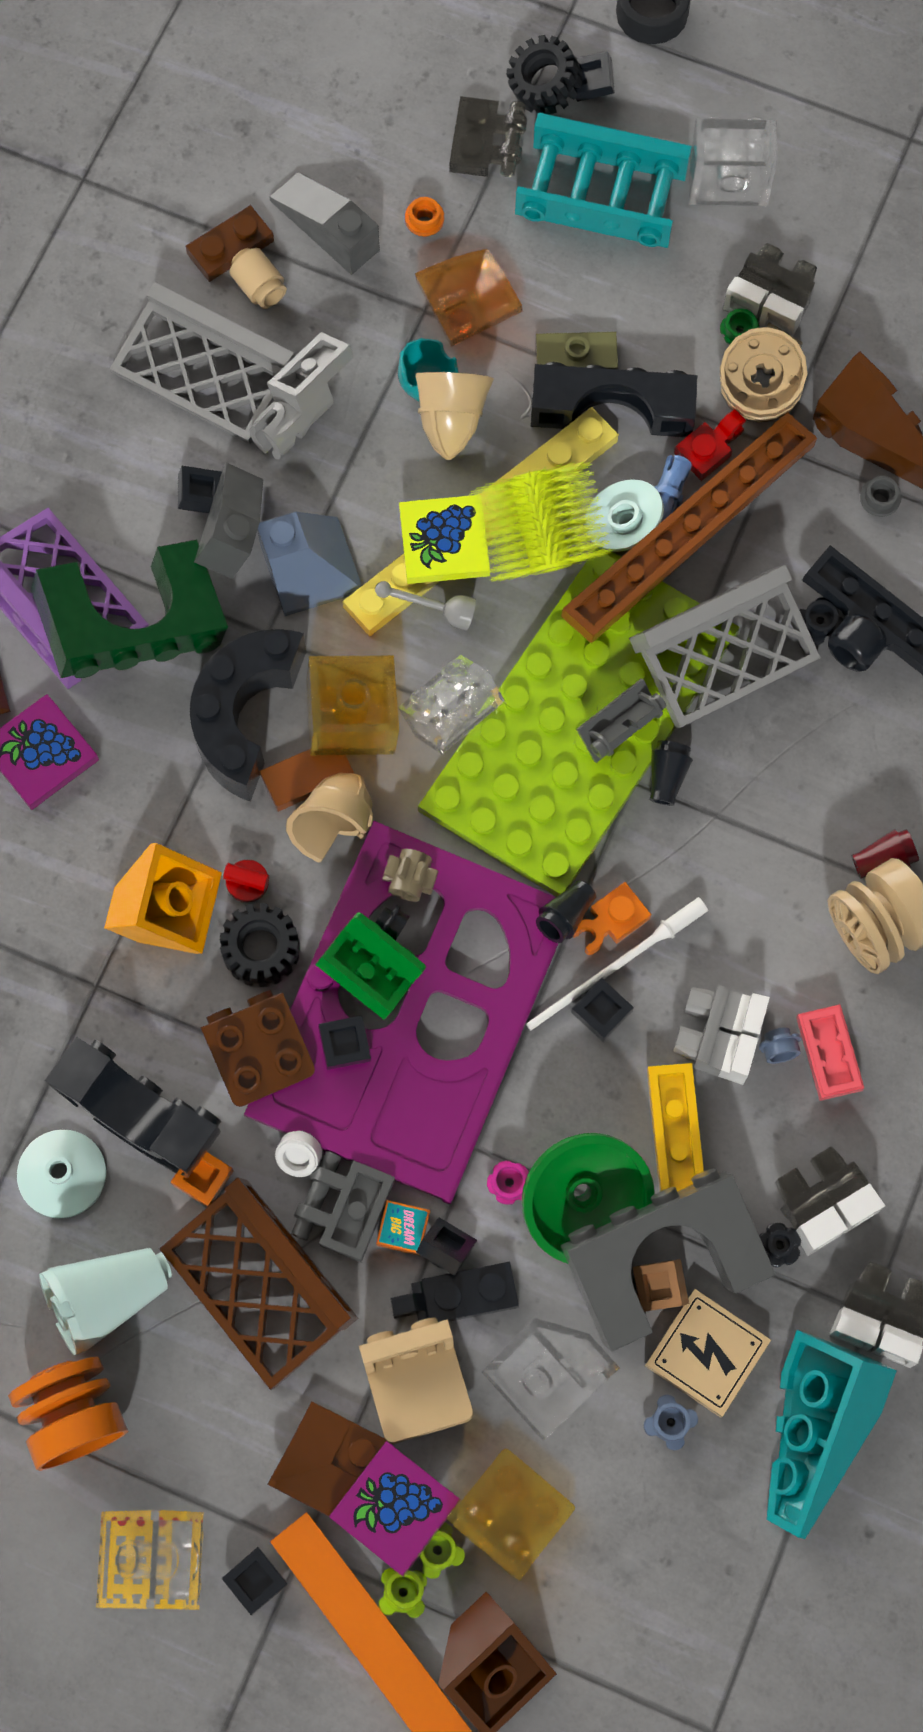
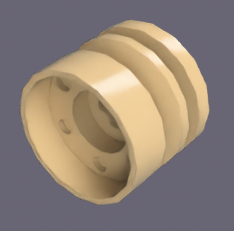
M770 327L750 329L736 337L725 350L720 366L721 392L731 410L736 409L745 419L758 423L775 421L787 412L789 413L800 400L807 377L806 357L798 342L784 331ZM758 369H763L765 374L772 373L773 377L769 379L768 387L762 388L760 382H752L756 378Z
M894 858L868 872L865 877L866 886L861 882L853 881L848 884L845 889L846 891L838 890L830 895L827 900L830 915L842 940L861 965L875 974L886 970L890 962L897 963L901 961L905 956L904 946L913 951L923 947V883L908 865Z

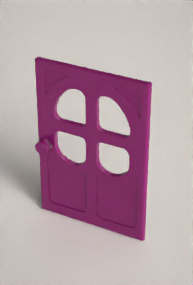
M373 821L290 1008L314 1064L315 1072L310 1078L248 1104L244 1116L285 1134L292 1131L306 1132L315 1137L320 1143L321 1148L325 1151L394 1176L398 1182L441 1199L446 1204H451L559 944L546 938L536 925L539 909L556 897ZM402 849H413L423 852L433 859L430 868L439 871L433 890L444 901V908L426 950L420 955H415L416 958L426 965V969L410 986L397 1017L390 1025L380 1029L365 1028L371 1061L327 1070L318 1025L349 1017L339 1002L338 989L340 984L315 964L357 912L362 913L369 919L385 901L394 896L388 891L391 882L383 880L389 856L393 855L399 858ZM480 910L489 913L497 920L504 933L509 951V974L506 983L502 987L490 988L452 972L446 966L445 960L465 914L470 911ZM331 985V987L325 991H317V989H326ZM438 992L477 1007L486 1013L488 1017L486 1032L480 1046L469 1056L456 1060H440L428 1055L421 1048L416 1036V1029L427 1001L432 994Z

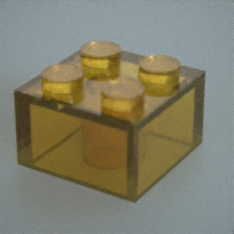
M394 655L309 656L306 688L310 756L395 754L399 735Z

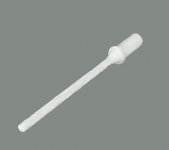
M697 897L665 921L661 920V924L650 937L526 1023L528 1029L531 1031L591 989L601 978H607L656 942L667 938L673 939L676 933L708 912L705 903Z

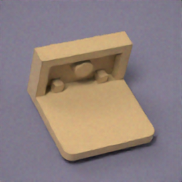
M437 1318L423 1319L412 1324L410 1331L394 1335L393 1331L380 1332L368 1337L367 1344L359 1346L384 1438L390 1444H397L463 1424L472 1419L473 1409L454 1349L453 1336L448 1319L440 1322L437 1321Z

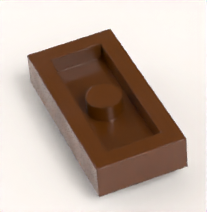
M250 205L185 247L187 255L208 282H211L230 270L232 259L239 251L245 248H260L262 250L274 242V235Z

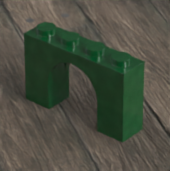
M197 539L157 547L151 564V570L164 604L165 616L157 623L145 628H124L104 619L91 603L77 562L36 569L31 591L60 678L70 676L87 678L96 674L99 670L114 667L117 670H126L136 666L139 662L153 659L157 662H165L174 659L179 654L195 651L197 654H204L215 650L221 645L228 625L208 569L194 563L199 548Z

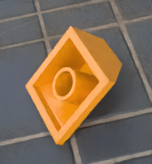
M151 843L114 887L104 929L139 943L202 954L222 872L158 843Z

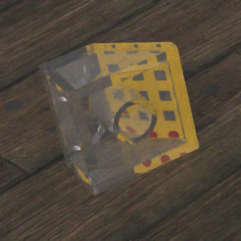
M172 1510L102 1511L96 1608L199 1610L202 1586L201 1559L204 1539V1512Z

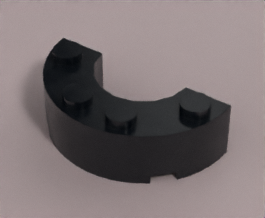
M270 629L241 636L217 651L205 664L195 682L190 701V721L198 752L212 777L226 790L244 800L251 802L260 778V770H263L265 763L261 747L247 740L237 728L239 713L246 702L260 691L275 687L293 689L306 655L304 633L284 629Z
M76 1037L47 1076L45 1082L75 1107L80 1106L94 1117L93 1120L109 1132L170 1171L177 1173L179 1169L182 1170L181 1175L189 1178L219 1136L221 1131L218 1126L221 1120L205 1108L199 1106L195 1110L177 1097L171 1103L160 1096L163 1090L154 1082L144 1076L136 1080L113 1061L116 1054L104 1044L94 1040L89 1045Z

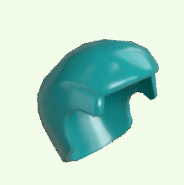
M420 338L409 342L399 355L398 380L400 386L410 397L419 402L416 373H459L457 359L455 357L450 358L444 351L443 343L438 340Z

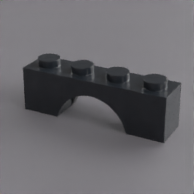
M549 362L544 365L535 364L530 427L564 429L587 409L599 404L614 403L624 405L637 412L646 422L651 435L687 437L693 432L695 424L698 375L686 374L679 370H671L666 373L647 372L642 368L636 367L617 370L606 369L600 365L573 367L565 366L559 362Z

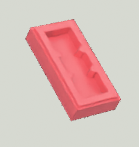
M841 1005L798 1014L796 1019L819 1100L822 1101L863 1091L864 1084Z

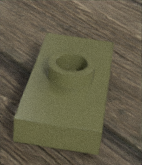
M616 332L536 334L537 364L544 365L549 362H559L565 366L573 367L600 365L606 369L618 370Z

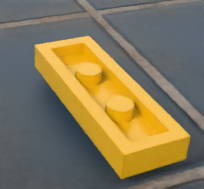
M692 1063L648 1066L647 1068L659 1192L671 1187H676L678 1192L693 1185L691 1178L704 1172Z

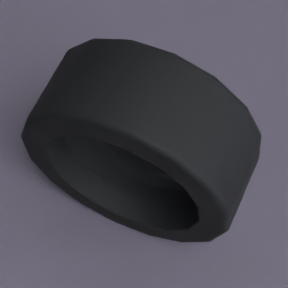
M617 0L616 15L618 24L626 35L637 42L650 45L665 43L677 37L685 28L691 0H672L676 5L674 12L659 18H650L639 14L631 6V0Z

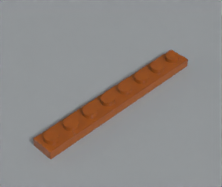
M788 412L784 414L567 604L562 610L561 617L592 644L815 446L817 437Z

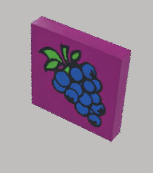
M48 694L0 728V772L31 811L99 761L95 751Z
M386 1441L329 1517L404 1577L461 1500Z

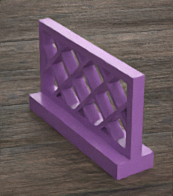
M46 508L0 537V552L7 548L23 550L21 566L5 564L0 560V610L67 689L79 683L81 678H75L74 676L60 678L33 594L28 593L23 587L24 577L34 578L36 569H40L27 567L29 551L53 554L51 566H57L58 555L76 558L81 563L80 571L85 585L98 586L106 592L105 603L91 601L96 611L103 613L102 617L104 619H108V614L126 616L133 624L130 629L149 626L49 508ZM47 524L56 534L55 544L31 541L32 532ZM13 575H19L18 580ZM112 599L116 605L110 604V600Z

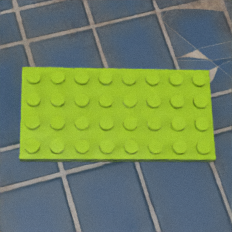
M611 551L610 553L606 552L608 554H604L602 557L591 558L594 560L586 561L418 805V812L555 897L570 888L651 766L652 750L657 748L658 741L668 740L675 729V725L665 707L660 718H653L615 748L613 755L610 757L606 755L597 763L592 759L576 729L640 679L644 680L652 696L656 693L660 695L642 653H635L629 638L700 604L662 581L591 644L561 617L562 610L621 558V556ZM720 623V624H718V625H716V626H714V627H712V628H715V629H717V630H720V629H721V626H722V623ZM731 623L728 634L736 637L740 627ZM704 632L698 634L693 651L712 658L718 638ZM687 640L677 645L685 648ZM725 641L720 660L722 659L723 655L725 654L731 643ZM669 649L656 654L663 671L676 676L682 655ZM690 658L684 679L703 686L709 665ZM668 681L669 684H670V686H671V688H672L673 683L670 682V681ZM681 686L677 702L684 715L698 695V692Z

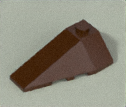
M859 351L819 398L813 416L815 425L823 436L832 438L840 447L923 489V436L918 425L921 420L913 410L908 414L902 410L892 396L898 390Z

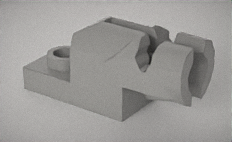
M320 332L267 382L274 401L255 419L253 426L249 429L250 436L259 450L266 454L273 447L272 453L274 458L281 459L295 445L296 437L302 439L310 426L334 404L327 382L354 357L349 344Z

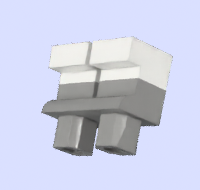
M719 984L715 992L707 989L691 988L684 1013L706 1019V1024L703 1032L680 1026L673 1052L687 1059L694 1060V1069L743 1085L749 1075L770 997L755 993L749 996L729 991L727 987Z

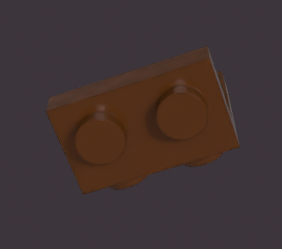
M271 990L260 993L247 1000L249 1007L235 1013L232 1012L230 1007L206 1017L208 1024L201 1027L233 1104L238 1107L248 1105L310 1078L315 1072L314 1064L283 992L273 996Z

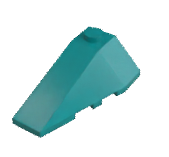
M796 1331L781 1372L780 1389L785 1390L783 1416H777L775 1431L781 1433L779 1458L772 1463L766 1520L798 1538L806 1539L882 1414L897 1370L853 1350L806 1332Z

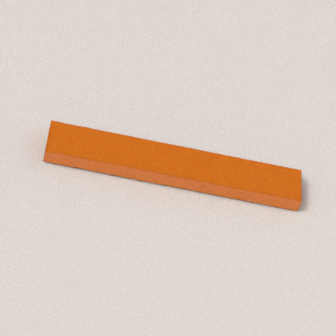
M308 1512L304 1513L270 1541L411 1732H473L385 1614L381 1612L379 1606Z

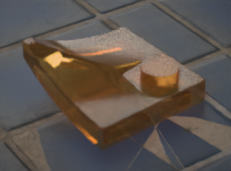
M488 249L462 254L415 273L416 281L451 347L523 312L520 300Z

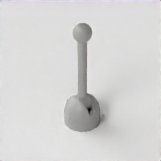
M386 581L379 582L375 587V593L380 598L392 596L443 611L445 620L454 628L467 631L471 624L476 606V599L459 595L443 603L391 588V585Z

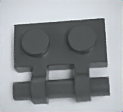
M325 1151L320 1165L310 1175L309 1179L313 1182L304 1204L299 1203L294 1214L297 1220L291 1235L307 1241L314 1225L322 1227L325 1231L319 1243L321 1247L362 1263L395 1182V1177L354 1160L347 1177L336 1173L341 1157ZM329 1188L340 1191L332 1214L320 1210Z

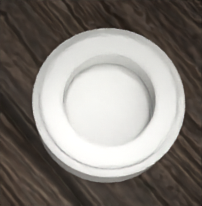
M292 1131L284 1135L275 1151V1159L278 1166L285 1173L295 1177L311 1175L322 1158L320 1143L315 1137L303 1131Z

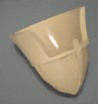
M416 373L420 399L418 414L421 415L423 430L433 449L445 460H452L464 450L476 432L479 418L482 417L486 397L494 378L467 373Z
M340 772L323 779L311 792L307 800L288 817L286 832L292 844L302 854L319 863L322 862L338 834L358 836L361 840L365 838L373 822V802L365 785L364 778L358 774Z

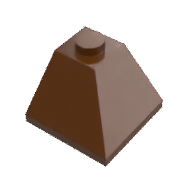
M485 1592L451 1624L438 1685L479 1732H497L557 1673L511 1618Z

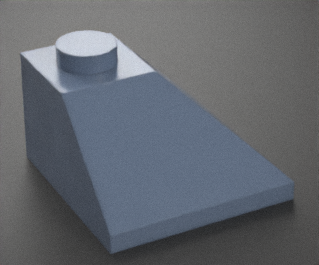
M293 512L259 523L258 536L260 546L284 616L349 597L362 586L338 517Z

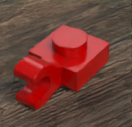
M734 409L720 421L714 430L704 422L675 446L674 454L688 459L692 464L691 471L702 481L732 456V449L728 444L744 432L742 425L746 422V419Z

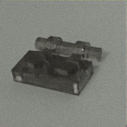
M460 96L449 172L488 177L490 164L501 165L500 174L502 176H515L516 166L521 163L523 153L520 146L521 135L526 132L527 118L524 115L526 106L524 103L514 101L510 104L509 113L498 115L499 101ZM495 133L505 135V141L500 146L493 145Z

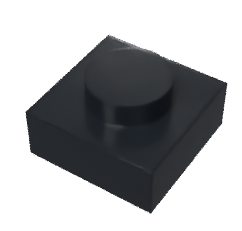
M608 51L576 58L583 75L579 76L582 81L581 88L574 87L578 94L575 98L577 102L615 93L612 60Z
M182 465L178 473V509L209 513L222 471Z
M601 978L572 1008L571 1013L604 1042L633 1012L634 1007Z
M362 1016L318 1025L327 1070L371 1061Z
M439 1217L422 1239L416 1253L428 1259L433 1265L443 1268L455 1276L470 1255L477 1239Z
M259 1547L254 1549L221 1578L251 1616L288 1585L287 1581Z

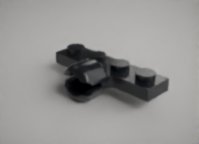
M830 545L807 571L802 581L837 607L845 616L843 622L828 640V647L832 656L847 669L862 672L866 671L883 651L889 650L923 675V617Z

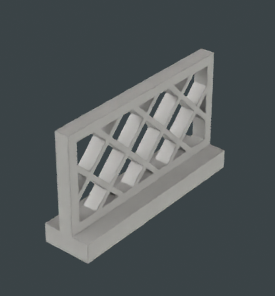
M154 281L147 293L149 302L111 365V372L251 444L252 438L249 429L253 426L255 419L274 400L269 389L253 394L248 376L262 371L275 376L295 357L294 352ZM155 315L168 322L171 334L149 340L146 329ZM175 326L183 330L176 332ZM192 336H197L203 340L205 352L183 358L179 340ZM143 337L144 342L139 343L140 339ZM174 342L178 360L156 366L152 349ZM209 343L212 344V345H214V346H216V347H218V348H215V349H212V350H211V349H210V346H209ZM147 351L151 365L150 369L134 373L124 368L131 355ZM229 353L236 356L240 369L218 376L213 358ZM208 360L213 378L191 384L186 366ZM244 361L252 366L245 368ZM181 368L186 386L171 391L163 388L159 375ZM154 377L155 383L147 380V378ZM243 378L248 396L225 402L221 384ZM216 386L220 404L205 409L198 406L194 392ZM188 394L190 401L182 398L181 396ZM262 400L257 408L255 402ZM250 404L253 417L246 429L244 430L231 423L228 410ZM223 412L225 419L215 414Z
M786 564L758 575L629 638L635 653H642L659 693L667 705L666 708L676 729L821 658L787 584L792 578ZM779 596L785 609L781 624L763 617L768 600ZM757 606L755 613L748 611L749 609ZM736 615L753 621L746 641L728 634L732 619ZM722 623V626H721V629H720V630H717V629H715V628H712V627H714V626H716V625ZM760 624L779 631L773 651L754 644ZM702 632L718 638L712 658L693 651L697 636ZM786 635L799 640L805 656L794 661L780 655ZM687 640L685 648L677 645ZM725 641L744 648L738 669L719 662ZM669 649L682 655L676 676L663 671L656 654ZM752 652L770 659L765 675L760 678L746 673ZM690 658L709 665L703 686L684 679ZM778 662L785 665L776 670ZM716 669L735 676L731 691L726 695L710 690ZM743 679L750 682L741 687ZM668 681H670V682L673 683L672 688H671V686H670V684H669ZM681 686L700 693L695 710L686 715H683L677 702ZM708 697L715 699L714 701L706 704Z

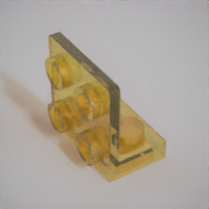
M503 1449L460 1504L456 1505L446 1520L519 1582L573 1513L575 1506L509 1449Z

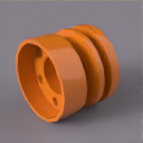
M98 1356L78 1361H67L47 1368L32 1376L29 1381L20 1385L8 1395L12 1407L18 1408L34 1404L16 1417L20 1425L42 1423L43 1428L26 1440L36 1470L50 1469L81 1458L113 1443L129 1432L118 1403L108 1402L95 1405L94 1399L102 1395L111 1386L107 1378L89 1381L104 1370Z

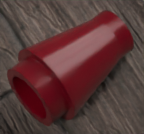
M894 829L865 849L851 855L860 879L866 877L868 872L891 858L899 859L908 865L910 869V864L919 861L915 844L907 829L900 832Z

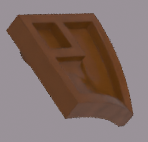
M311 1401L267 1485L329 1517L385 1444L386 1440Z

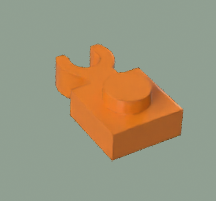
M623 882L591 906L590 912L594 915L595 919L582 920L573 938L579 936L582 932L592 933L595 940L585 947V953L592 955L599 951L603 944V939L607 935H610L617 944L649 921L652 914L627 883Z

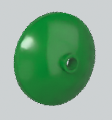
M584 1133L565 1138L547 1149L529 1171L522 1193L524 1222L530 1235L544 1252L568 1264L560 1245L571 1241L569 1234L587 1225L593 1224L595 1229L612 1222L610 1215L623 1208L635 1206L636 1210L651 1204V1196L655 1194L653 1178L642 1157L631 1146L618 1138L600 1133ZM586 1184V1191L580 1196H575V1188L578 1185Z

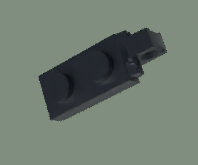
M510 1261L459 1271L455 1276L449 1273L421 1279L422 1281L411 1283L413 1293L390 1298L394 1319L417 1315L418 1321L427 1318H437L438 1322L447 1319L448 1322L519 1308Z

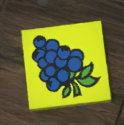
M470 495L399 502L407 584L490 576L488 571L490 570V564L486 563L489 562L487 561L489 556L485 555L488 554L486 553L488 552V547L481 546L487 542L486 537L481 536L485 535L483 533H486V530L480 528L484 527L481 525H485V521H476L480 520L476 518H480L479 516L484 515V513L476 511L480 509L475 508L483 507L480 506L483 504L471 502L479 500L475 498L482 496Z

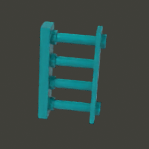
M538 113L534 126L533 148L542 150L532 189L517 187L515 215L523 216L530 221H547L633 240L647 247L660 246L668 248L673 220L663 218L672 180L685 181L692 146ZM558 154L580 158L570 197L547 193ZM597 162L619 167L609 206L586 201L595 163ZM634 171L657 175L647 214L624 210Z

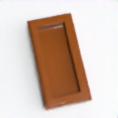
M337 737L260 770V775L279 812L306 800L323 779L340 772L354 774V771Z

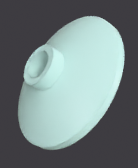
M630 479L614 483L602 490L596 496L599 497L596 499L600 500L590 503L592 504L590 507H600L602 509L586 514L589 516H604L601 517L602 519L597 518L599 520H595L596 522L592 524L602 523L605 524L602 525L604 527L589 532H600L606 536L599 537L600 539L592 540V542H607L609 544L599 548L611 549V552H621L633 548L661 523L664 504L662 497L654 486L642 480Z
M54 1130L36 1138L23 1152L17 1168V1183L23 1199L36 1212L51 1218H69L83 1213L97 1201L106 1182V1164L100 1149L90 1138L72 1130ZM56 1164H65L67 1166L65 1176L59 1179L53 1178L51 1174L52 1168Z

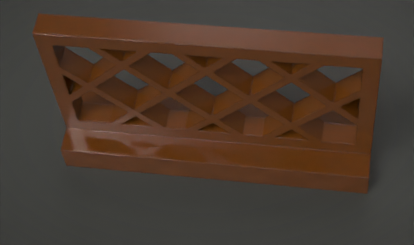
M237 1177L224 1189L226 1192L159 1249L269 1389L272 1390L339 1332L346 1330L358 1317L249 1181ZM227 1205L238 1217L236 1237L213 1235L214 1217ZM206 1224L205 1234L195 1233ZM245 1227L248 1229V1231L252 1234L254 1238L244 1237ZM188 1238L204 1239L202 1266L186 1265L175 1249ZM212 1240L235 1242L233 1269L209 1267ZM243 1242L260 1244L266 1252L264 1272L240 1270ZM272 1261L282 1273L271 1272ZM191 1270L201 1271L200 1282ZM209 1272L232 1274L229 1301L214 1300L207 1292ZM240 1274L263 1276L261 1304L237 1302ZM271 1277L286 1278L294 1287L292 1307L268 1305ZM300 1296L310 1308L299 1307ZM218 1305L229 1306L228 1317ZM236 1307L260 1309L257 1336L241 1335L235 1327ZM268 1310L291 1312L289 1339L265 1337ZM299 1312L316 1314L327 1328L314 1341L296 1340ZM247 1341H257L256 1352ZM264 1342L288 1344L287 1363L274 1375L263 1362ZM296 1345L307 1346L295 1356Z

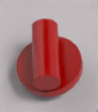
M241 860L235 864L227 863L223 879L226 880L227 890L234 899L246 903L254 902L266 893L269 886V875L266 869L257 861Z

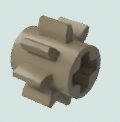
M402 849L399 858L390 855L383 876V880L391 882L388 891L398 898L414 902L420 900L422 892L431 895L439 872L436 869L430 868L433 859L429 855L413 849Z

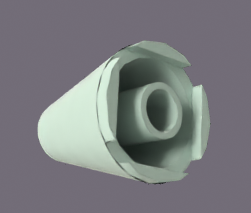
M151 1248L51 1267L39 1274L41 1288L49 1310H54L58 1323H55L58 1331L74 1356L82 1352L85 1353L168 1289L167 1279L172 1277L170 1266L163 1253L160 1252L155 1255Z

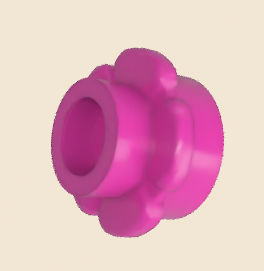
M510 1161L499 1162L494 1166V1172L487 1178V1187L491 1194H495L498 1202L512 1205L516 1200H522L523 1187L529 1172L520 1163H512ZM507 1179L513 1180L514 1184L511 1187L505 1185Z

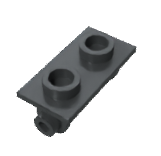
M640 679L576 730L592 759L597 763L604 756L610 757L613 755L615 748L653 718H660L663 715L662 710L667 705L659 694L656 693L652 696L644 680Z

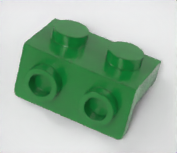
M360 912L355 914L315 964L383 1020L393 1011L410 986L426 969V965L416 958L409 949L400 945L384 932L377 923L369 920Z

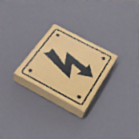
M694 1289L688 1298L689 1304L682 1307L645 1364V1367L722 1418L771 1339Z

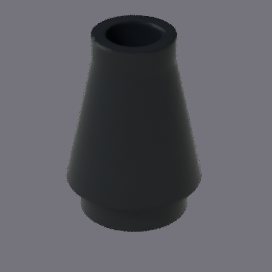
M658 741L657 748L652 750L650 801L674 806L676 796L693 761L689 757L691 747L673 741Z
M578 880L572 887L542 906L536 919L539 931L555 943H562L565 939H571L590 904L596 899V893L593 888L586 882Z

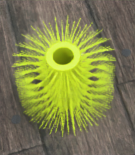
M565 465L555 470L529 471L518 476L513 475L515 477L511 479H498L509 481L488 483L496 485L479 487L484 488L479 489L483 490L479 492L485 493L483 495L488 496L479 497L484 499L475 501L489 502L485 505H480L484 506L480 507L483 508L480 510L486 511L483 513H490L480 515L484 516L480 517L483 518L480 520H490L485 522L490 524L481 526L496 530L483 534L491 537H502L493 538L492 540L495 541L488 540L490 542L483 543L491 547H501H495L496 549H492L494 551L487 550L490 552L486 553L491 555L501 553L503 556L492 557L496 559L491 560L505 563L499 564L502 566L492 568L509 572L498 574L492 578L502 581L505 579L511 580L523 575L544 574L567 568L572 564H582L576 562L594 560L591 558L602 557L604 554H608L602 550L595 551L596 549H593L603 547L605 544L598 541L587 542L600 539L599 537L604 536L589 532L599 529L583 525L588 523L594 524L595 520H599L597 518L602 519L598 516L591 517L585 515L594 513L591 511L597 512L587 508L590 505L586 504L598 502L593 500L596 498L589 500L583 498L590 496L587 494L595 493L588 490L581 491L586 489L581 487L590 485L584 484L587 482L579 480L586 479L582 477L590 476L587 475L590 473L583 474L579 473L582 471L577 470L586 468L579 467L582 465L575 467H566L568 465Z

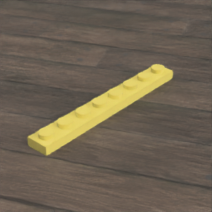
M591 407L500 479H511L515 477L513 475L518 476L529 471L533 472L544 468L555 470L565 465L569 467L575 464L591 463L618 442L619 434ZM497 480L496 482H505L509 480ZM494 537L487 538V542H490L488 540L492 541ZM402 554L343 600V608L370 637L413 603L392 596L380 598L375 593V587L379 582L386 581L391 585V588L422 596L440 581L407 584L404 554Z

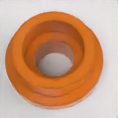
M419 197L406 209V226L413 234L418 236L434 235L443 227L444 211L434 199ZM421 217H429L431 220L421 221L418 219Z

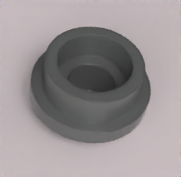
M878 476L868 480L860 493V502L863 508L871 515L878 517L893 514L899 508L902 500L899 486L893 479L886 476ZM881 494L887 499V502H879L873 496Z

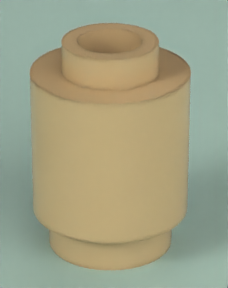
M245 248L233 257L229 273L253 304H259L262 309H268L276 305L284 297L287 291L283 284L284 278L260 248Z

